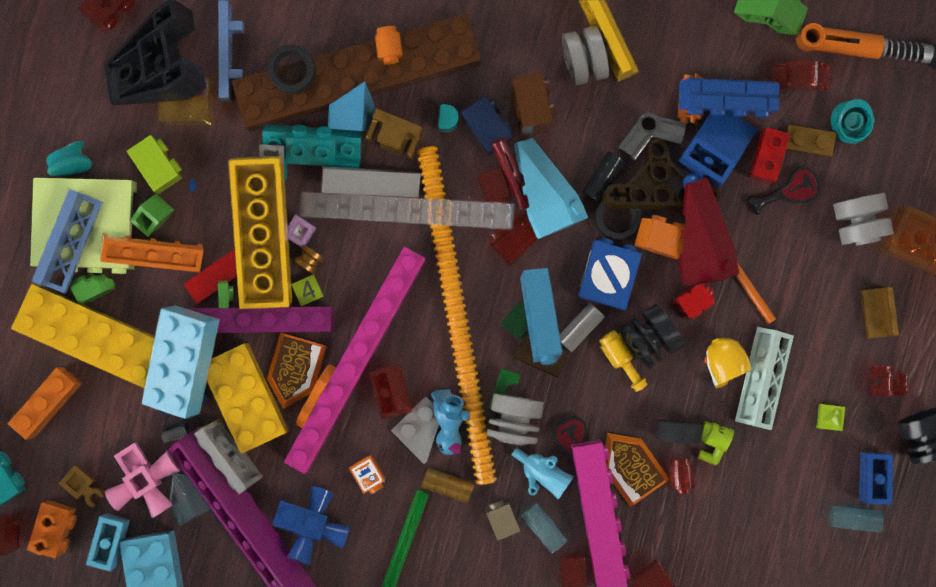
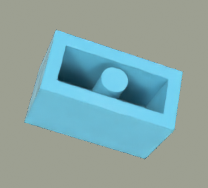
M109 513L99 517L86 565L111 571L118 566L121 555L119 542L126 537L130 519Z

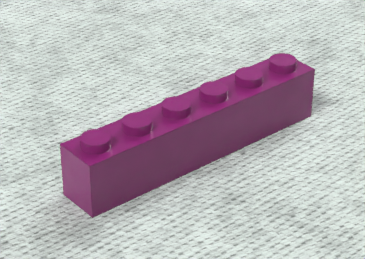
M334 307L185 308L220 319L217 333L334 332Z

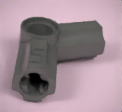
M652 112L644 113L618 149L625 156L635 161L652 137L681 144L686 123L660 117ZM645 119L651 120L654 129L651 131L645 130L642 126V121Z

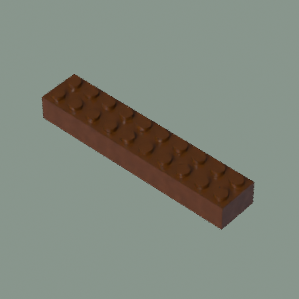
M462 14L399 32L403 57L399 58V62L395 64H384V61L378 60L376 40L312 57L316 65V77L309 89L300 94L290 95L281 92L272 83L268 70L232 80L245 128L251 132L264 128L265 124L275 125L328 110L329 104H332L363 82H366L370 95L373 97L480 66L481 59L468 14ZM304 60L277 68L280 79L288 84H296L302 81L307 72Z

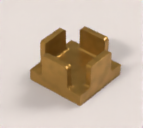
M376 108L372 117L373 121L366 135L367 141L372 142L378 127H381L377 137L380 147L401 156L408 140L411 139L412 142L407 152V157L412 159L424 135L422 127Z

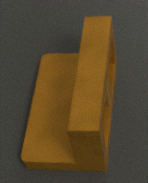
M893 287L861 290L866 339L899 336Z

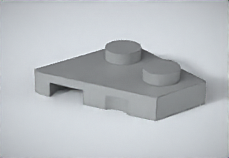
M425 396L391 430L423 464L427 462L439 427L434 415L433 403Z

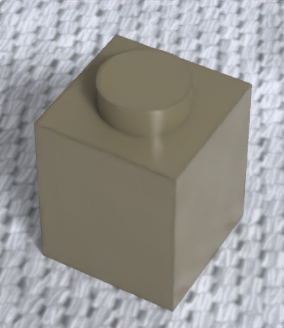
M499 500L489 505L490 509L486 510V514L497 541L520 532L509 501L503 503V500Z

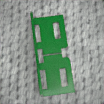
M501 369L495 387L497 391L495 389L493 394L504 395L505 389L509 385L518 384L520 375ZM492 395V398H491V401H490V404H489V407H488L489 409H490L491 406H492L493 395Z

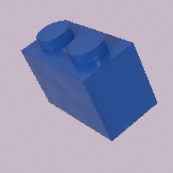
M860 452L859 501L867 504H892L893 454L885 452Z

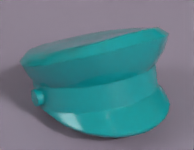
M862 99L841 102L834 108L831 115L833 132H836V137L847 144L862 142L870 135L875 123L870 105Z
M75 141L51 153L46 158L47 173L53 177L65 178L89 170L92 166V161L82 153L85 143L83 141Z

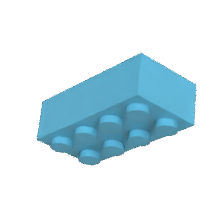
M179 306L161 309L142 400L143 405L184 419L200 414L220 319Z
M174 530L129 537L119 542L127 587H184Z

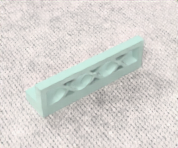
M757 327L749 359L751 371L747 372L735 422L772 430L793 335ZM784 338L782 349H779L780 340ZM777 363V370H776V373L774 374V372H773L774 366H775V364ZM771 387V388H772L771 396L768 397V391H769V388ZM766 411L765 421L761 423L763 413Z

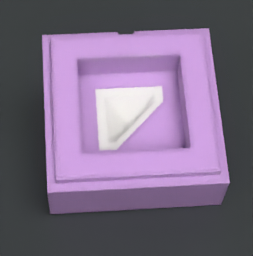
M295 214L288 225V239L303 248L317 228Z

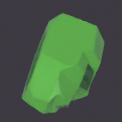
M90 273L71 281L70 288L76 300L80 304H86L115 289V282L105 274L95 275Z

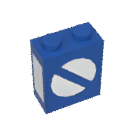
M600 237L599 241L594 240L577 297L624 311L627 308L642 253L636 252V247L623 244L621 248L614 246V241Z

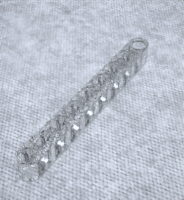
M300 192L299 217L513 229L514 204Z

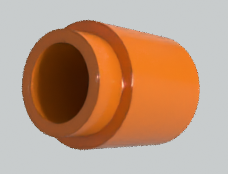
M396 26L378 28L377 35H375L378 60L384 61V64L398 63V59L403 57L400 33L397 32Z

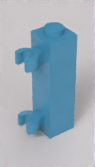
M548 268L523 270L520 281L534 363L541 362L542 365L553 364L561 356L562 349Z

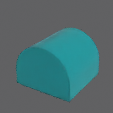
M441 104L438 130L439 132H451L458 126V112L451 105Z

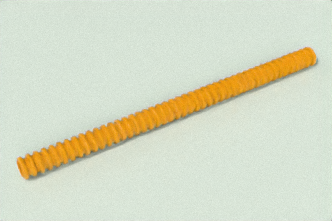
M427 146L419 148L416 152L420 156L418 158V162H421L419 169H422L420 174L424 178L422 180V184H425L423 191L426 192L424 197L428 200L426 206L429 207L427 214H430L428 219L432 223L430 225V229H433L431 236H434L432 242L436 245L434 247V251H437L435 258L438 259L436 264L440 267V270H438V273H441L439 281H442L440 287L444 290L442 292V296H445L443 303H446L444 309L448 312V315H446V318H449L447 326H450L451 329L448 331L452 334L450 341H453L451 348H454L455 351L452 354L456 357L454 363H457L455 370L458 371V375L456 376L460 379L458 386H461L459 393H462L463 396L461 397L464 402L462 408L470 412V418L465 421V424H468V427H466V431H469L467 438L471 441L469 446H472L470 454H473L471 460L475 463L473 465V469H476L474 476H477L475 482L478 485L494 483L497 477L493 474L496 471L492 468L494 462L491 461V458H493V455L490 454L491 446H488L490 439H487V431L485 429L487 424H484L486 416H483L485 410L481 407L483 405V401H480L482 394H479L481 388L477 385L479 379H476L478 372L475 371L477 365L473 362L475 360V356L472 357L474 349H471L470 346L473 343L469 340L471 334H468L470 327L467 326V323L469 321L465 318L467 311H464L466 304H463L462 301L465 300L464 296L461 295L463 293V289H460L462 282L458 279L461 276L457 273L459 266H456L458 260L455 259V255L457 254L456 251H453V248H455V244H452L454 237L450 234L452 233V229L449 228L451 222L448 221L450 215L446 212L449 209L445 206V203H447V199H444L446 193L443 192L445 187L444 184H441V181H443V177H440L442 170L439 169L440 162H437L439 155L436 154V151H438V148Z

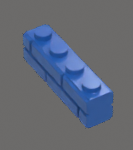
M687 78L679 82V109L688 110V115H703V111H711V116H725L726 112H733V117H746L748 113H755V118H768L770 113L779 110L778 82Z

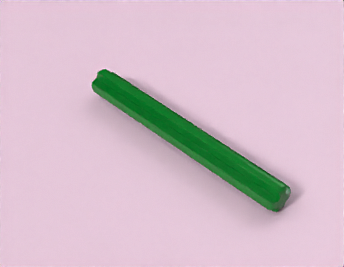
M423 490L416 491L382 587H396L429 496V493Z

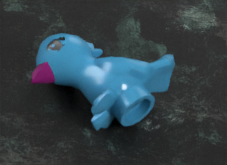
M450 389L435 390L431 393V397L434 399L435 418L441 426V430L437 434L436 444L445 455L461 453L462 444L459 427L462 420L466 421L470 418V412L463 410V400L457 395H452Z

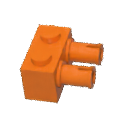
M50 500L42 502L27 551L51 558H57L63 553L65 554L70 543V539H67L69 530L74 528L77 516L74 515L76 508Z

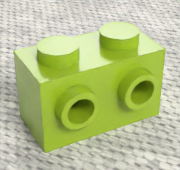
M150 135L127 150V153L153 192L160 194L183 178L179 173L182 168L175 158H169L166 153L169 149L161 138L156 139Z

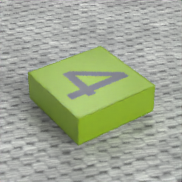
M314 274L291 284L301 307L324 297Z

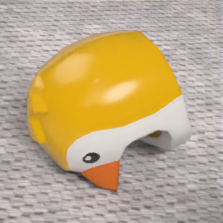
M724 337L712 340L711 345L707 348L704 363L708 365L715 388H721L729 380L751 371L750 360L738 341Z

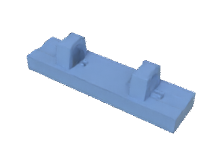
M228 0L218 1L219 98L223 102H233L232 80L245 77V72L243 69H232V34L245 33V24L243 21H232V5L229 4Z

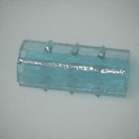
M537 502L532 503L520 514L551 554L567 542L561 530L556 527Z
M831 506L830 527L881 533L883 529L884 515L881 511L844 506Z

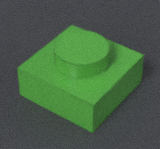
M218 280L219 308H229V301H234L233 286H228V280Z

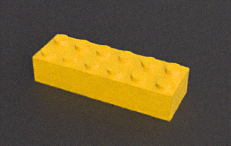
M283 156L232 158L229 160L239 309L289 307L292 303Z
M31 284L11 327L12 330L145 388L156 336L89 306L80 304L42 285Z

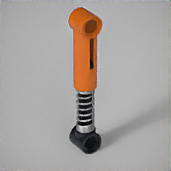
M817 23L806 25L796 37L797 46L805 52L815 50L879 59L885 56L891 58L893 56L895 59H898V57L902 58V60L907 58L909 61L914 59L915 62L920 60L921 63H926L936 70V44L924 45L922 43L918 45V43L912 44L911 42L906 44L904 41L899 43L898 40L892 42L891 39H885L883 35L827 28ZM806 33H812L815 36V43L807 40Z

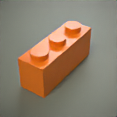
M65 367L56 368L8 422V425L25 440L35 438L82 385V382Z

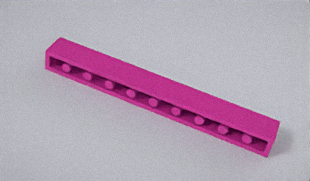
M403 247L284 463L304 474L309 472L426 262V258Z

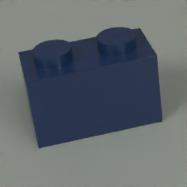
M484 96L461 112V117L489 156L494 152L490 143L501 137L506 138L508 143L513 138L511 133L514 130L506 119L501 120L497 114L500 110L492 99L488 101Z

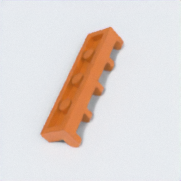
M103 233L100 262L200 272L204 250L202 244L198 243L195 246L181 244L180 241L169 243L156 241L154 238L142 240L133 239L127 235L124 238L108 236V233Z

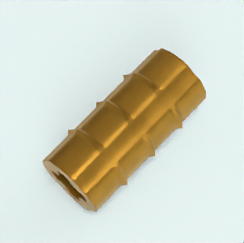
M428 467L421 487L468 504L474 483Z

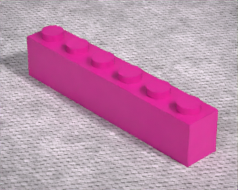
M600 439L571 444L596 587H627L626 580H630L628 565H624L622 556H626L624 541L619 542L618 532H622L620 518H615L614 508H618L616 494H611L610 484H614L612 471L611 469L607 470L605 460H609L607 445H602Z

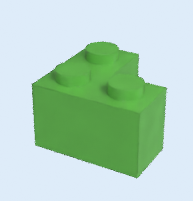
M738 0L734 13L746 22L767 24L780 34L799 35L808 8L800 0Z

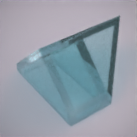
M173 472L169 498L173 506L170 509L179 526H182L210 511L211 508L186 475Z

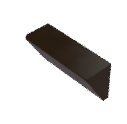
M525 332L514 359L559 378L570 351L561 347L562 354L553 364L542 365L541 362L534 363L529 332Z

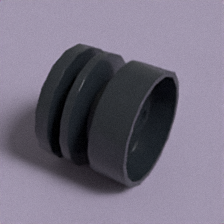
M657 304L642 312L645 321L644 325L635 318L631 320L635 331L628 324L621 326L627 345L636 358L643 362L648 369L655 366L651 355L658 362L663 361L660 352L662 347L672 355L685 346L678 330Z
M936 407L920 411L898 421L897 427L902 439H915L906 447L908 452H914L910 455L911 463L935 462Z

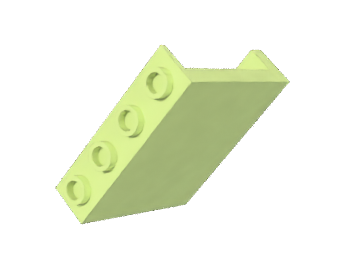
M33 178L30 266H38L68 190L71 189L103 202L75 273H78V268H87V273H102V269H112L114 274H127V269L134 270L132 265L100 262L103 233H108V236L125 238V235L132 238V222H130L133 212V192L137 193L136 182L132 180ZM83 200L79 209L82 217L90 215L95 204ZM81 223L72 226L70 231L73 240L82 237L84 232ZM71 246L62 250L61 257L64 263L71 261L74 257Z

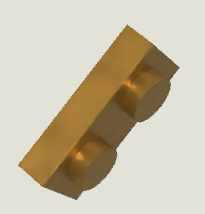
M794 125L786 126L785 133L791 134L786 150L829 158L833 156L836 132Z

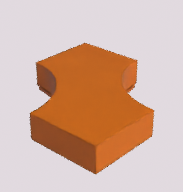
M329 364L322 372L295 422L297 426L304 427L336 367Z

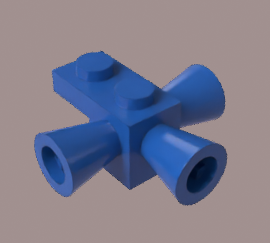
M311 486L308 510L280 501L272 525L294 532L293 535L299 536L287 558L310 565L313 541L318 542L321 537L337 547L343 548L350 525L327 523L328 516L323 515L334 495L333 492Z

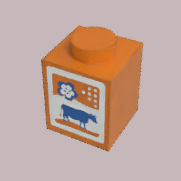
M372 454L349 467L363 494L367 491L373 494L384 487L382 483L385 482L386 478Z

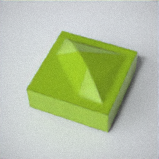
M819 404L816 428L843 431L845 407Z

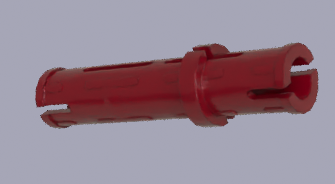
M501 137L492 141L490 144L508 182L507 188L509 191H512L518 209L529 207L528 197L523 194L522 189L525 186L524 178H521L515 160L507 145L506 138Z

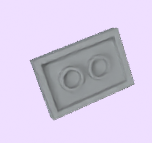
M220 418L195 433L201 448L207 450L212 457L215 467L224 473L230 487L239 494L263 477L245 452L240 453L231 432Z

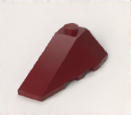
M703 177L686 183L683 203L685 228L681 230V239H684L683 252L679 253V267L683 285L717 282L739 274L736 251L708 178Z

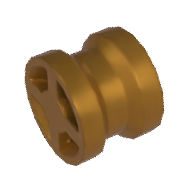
M304 245L302 248L303 253L296 257L294 262L315 274L317 265L322 263L325 258Z

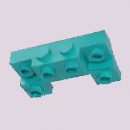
M264 125L263 144L285 145V180H287L288 164L360 169L362 131L330 129L324 126L313 128L304 125Z

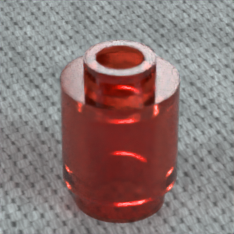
M690 458L671 459V465L669 466L671 490H676V494L691 493V489L696 488L694 466L691 464Z

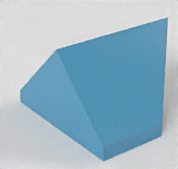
M363 82L332 104H329L328 127L330 129L369 130L376 107L366 82Z

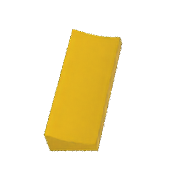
M578 0L590 26L596 25L600 31L607 60L617 82L638 73L639 70L605 0Z

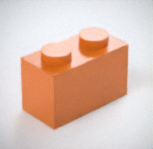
M652 215V219L642 218L634 246L679 260V253L683 252L684 240L681 239V230H684L685 224L678 222L669 224L666 223V218Z

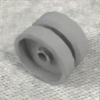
M596 25L583 29L581 34L582 41L575 31L562 34L565 63L574 86L586 84L589 79V72L596 81L609 77L607 55L600 31Z

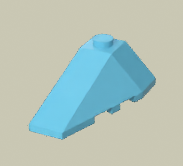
M530 138L515 143L514 148L519 172L523 174L525 186L522 187L523 194L527 195L529 208L526 209L527 215L537 239L587 219L588 216L578 194L536 141Z

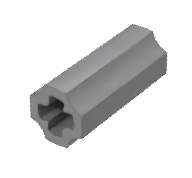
M589 303L559 335L560 343L572 353L603 320L604 315Z

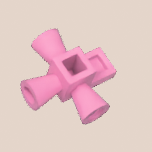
M137 442L114 455L126 475L122 478L124 483L105 490L107 500L116 511H119L132 497L137 499L144 496L152 518L173 506L157 488V486L162 484L161 478L181 471L180 466L168 450L152 466Z

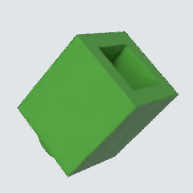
M155 194L140 205L130 219V222L149 237L164 225L174 209Z

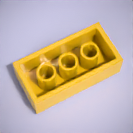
M244 343L211 359L207 382L241 454L289 432L249 343Z

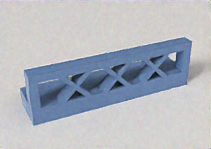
M71 189L68 190L31 282L50 287L62 293L67 292L103 202ZM83 200L95 204L92 213L85 217H82L79 210ZM81 223L84 230L83 235L73 240L70 233L71 228ZM71 246L74 257L71 261L64 263L61 257L62 250ZM62 269L65 275L62 286L50 282L53 272Z

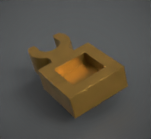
M78 464L74 465L59 482L76 499H80L83 495L86 504L90 507L97 505L92 500L94 493L101 498L105 496V492L102 489L91 486L95 479Z

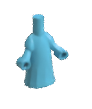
M517 447L512 453L514 458L524 464V472L529 481L528 493L530 495H535L540 488L536 483L537 480L559 499L574 477L555 466L558 461L555 456L545 458L540 454L527 455Z

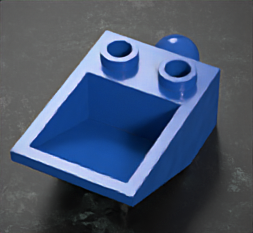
M710 112L677 161L678 164L692 172V174L684 178V188L686 183L703 177H707L710 185L715 186L717 189L722 186L757 129L739 117H733L731 112H726L725 116H711Z

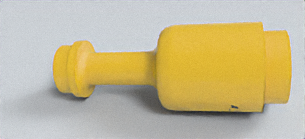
M613 330L599 339L601 343L600 348L612 366L624 369L633 383L631 388L635 392L648 385L646 378H641L631 364L634 354L621 334H617Z

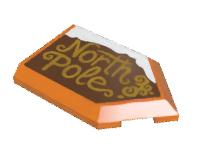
M280 333L267 380L283 409L311 394L318 380L327 349L326 345Z
M607 433L606 445L609 452V460H605L607 470L611 469L614 485L629 507L635 505L669 480V477L641 438Z

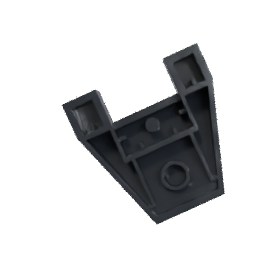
M168 0L156 8L104 64L110 104L115 106L183 101L191 99L206 89L203 68L184 57L180 58L178 41L196 30L192 10L176 0Z

